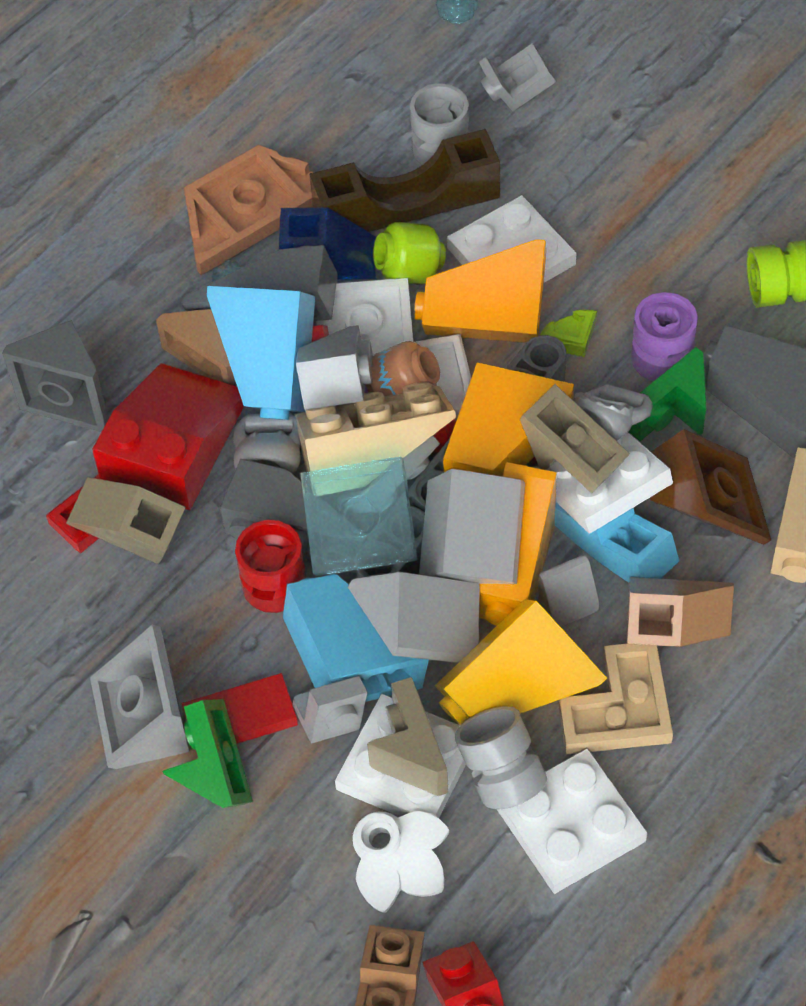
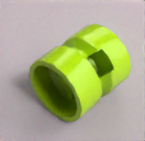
M806 240L789 242L785 251L772 244L750 247L748 249L746 261L748 286L756 308L785 304L788 296H791L795 302L806 301Z

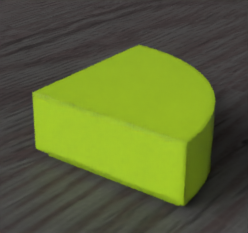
M573 311L571 316L548 323L540 335H549L560 340L566 348V354L585 357L596 324L597 311Z

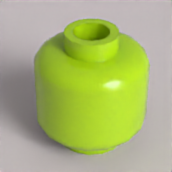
M395 222L390 224L384 232L379 233L376 237L373 259L376 268L381 270L385 279L408 278V284L422 285L426 284L427 277L436 275L437 270L442 269L446 259V249L444 244L439 241L435 229L431 226Z

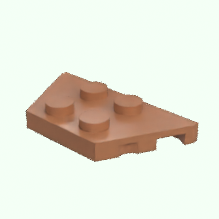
M257 145L184 187L197 271L201 276L313 210L309 174L314 172L309 171V163L294 157H283L277 151Z

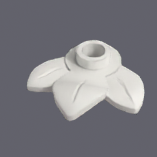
M417 810L400 817L381 811L370 813L358 822L353 832V846L361 858L356 872V882L360 892L374 909L382 913L387 912L395 902L400 890L409 895L421 897L436 895L443 891L445 881L444 870L432 849L439 846L446 839L450 830L439 818L431 813ZM379 833L390 835L389 843L383 848L372 846L373 838Z

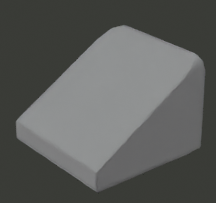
M581 555L539 574V602L560 627L596 613L599 610V599L590 562L586 555Z

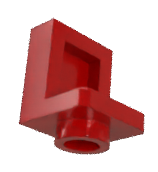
M474 941L460 947L450 948L442 954L422 962L427 980L442 1006H504L497 978Z

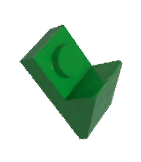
M695 347L640 392L649 396L653 403V408L648 418L632 425L628 431L639 442L652 431L659 432L671 422L674 415L699 435L703 434L706 416L703 352Z
M224 699L202 700L184 706L187 717L184 726L186 738L190 746L196 750L198 759L163 770V774L222 808L253 802Z

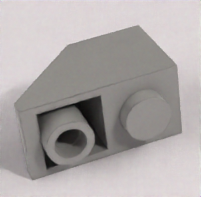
M359 325L349 326L298 349L296 367L304 410L364 401L365 384L373 382L371 371L373 353L370 339L361 340Z

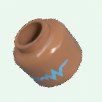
M405 341L376 353L372 357L373 366L371 371L373 382L366 384L368 392H381L384 396L403 394L405 386L415 383L427 382L431 383L432 387H435L440 379L439 364L434 354L428 348L421 347L412 341Z

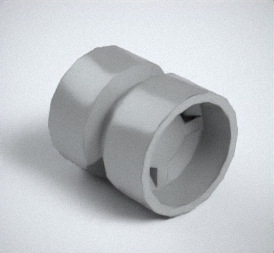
M440 83L427 85L418 90L411 99L412 151L414 158L421 165L434 155L443 139L469 133V103L467 96L460 89L452 85Z
M502 706L485 710L466 720L456 731L455 742L466 766L473 770L471 774L474 785L482 803L486 807L491 809L511 808L533 798L544 788L547 782L546 772L538 754L530 746L529 732L520 711L516 708Z

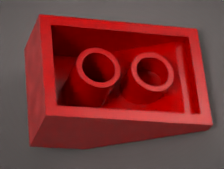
M160 363L113 410L92 450L99 478L101 480L139 486L180 504L190 511L244 408L238 387Z

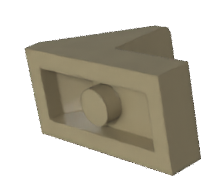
M556 384L520 418L539 468L547 470L557 461L591 493L630 454Z
M412 677L391 683L393 704L386 706L385 709L393 734L368 742L369 765L381 773L436 796L447 794V767Z

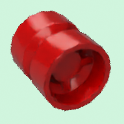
M263 520L253 523L244 529L236 540L235 555L245 599L252 607L263 612L279 613L284 611L287 584L299 582L307 578L303 562L302 543L298 533L290 525L279 520Z

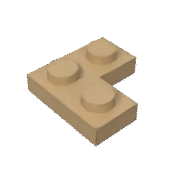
M618 644L604 646L603 658L609 692L569 696L559 700V713L566 754L580 753L585 749H588L589 752L672 743L673 731L657 645Z

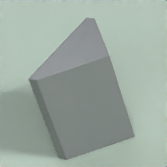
M450 469L428 480L419 575L479 584H517L525 482L520 479L458 469Z
M396 572L352 579L348 586V589L393 656L459 663L479 644V583Z
M152 624L90 677L108 768L119 769L189 752L161 626Z

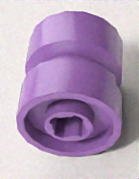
M662 292L648 296L637 306L634 317L631 360L636 371L644 378L655 381L694 349L698 315L695 307L688 299L678 294Z

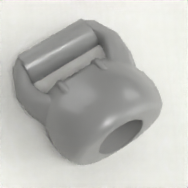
M609 384L588 392L575 393L573 400L616 441L624 436L632 425L648 418L653 408V403L648 395Z
M289 413V420L260 418V414H247L240 419L233 430V443L235 446L233 463L235 469L241 458L286 469L293 475L296 473L301 460L299 451L301 443L296 417L292 413ZM282 432H292V433H291L290 435H286V434H284V433H282Z

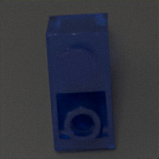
M327 207L281 208L279 250L299 248L306 245H324L338 273L337 279H376V266L373 259L376 236Z

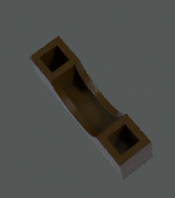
M486 129L443 139L437 151L427 162L417 169L399 176H371L361 171L354 162L309 174L313 210L325 243L387 228L395 222L406 223L500 198V160Z

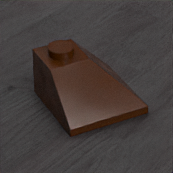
M686 429L681 430L651 451L652 454L670 468L673 484L650 497L651 501L765 545L771 541L747 457Z

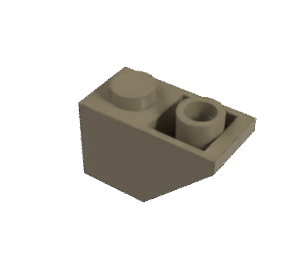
M87 477L66 524L159 564L169 546L185 507L139 486Z

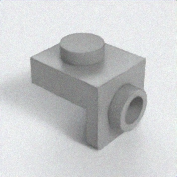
M533 43L497 68L487 57L479 61L486 74L480 80L483 87L494 102L501 98L512 112L557 82Z
M357 676L310 689V692L294 696L293 708L310 743L359 730L368 692L360 677Z

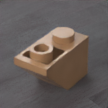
M630 577L627 644L681 647L730 636L734 583Z

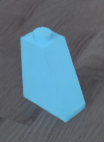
M208 286L207 298L243 405L260 409V418L289 420L290 411L306 412L300 389L296 359L298 349L312 343L315 296L301 291Z
M337 574L318 578H305L299 582L287 584L283 619L315 688L359 676L368 692L366 702L379 699L381 694L392 696L391 683L410 677L413 679L416 690L423 688L429 659L393 656L348 589L349 584Z

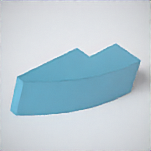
M557 503L555 505V526L596 561L627 582H629L630 577L661 579L679 562L672 533L635 514L634 508L589 534Z

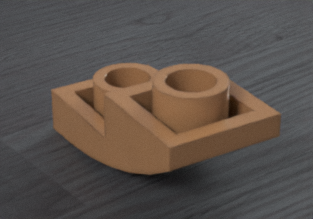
M369 925L360 966V985L355 1006L415 1005L425 932Z

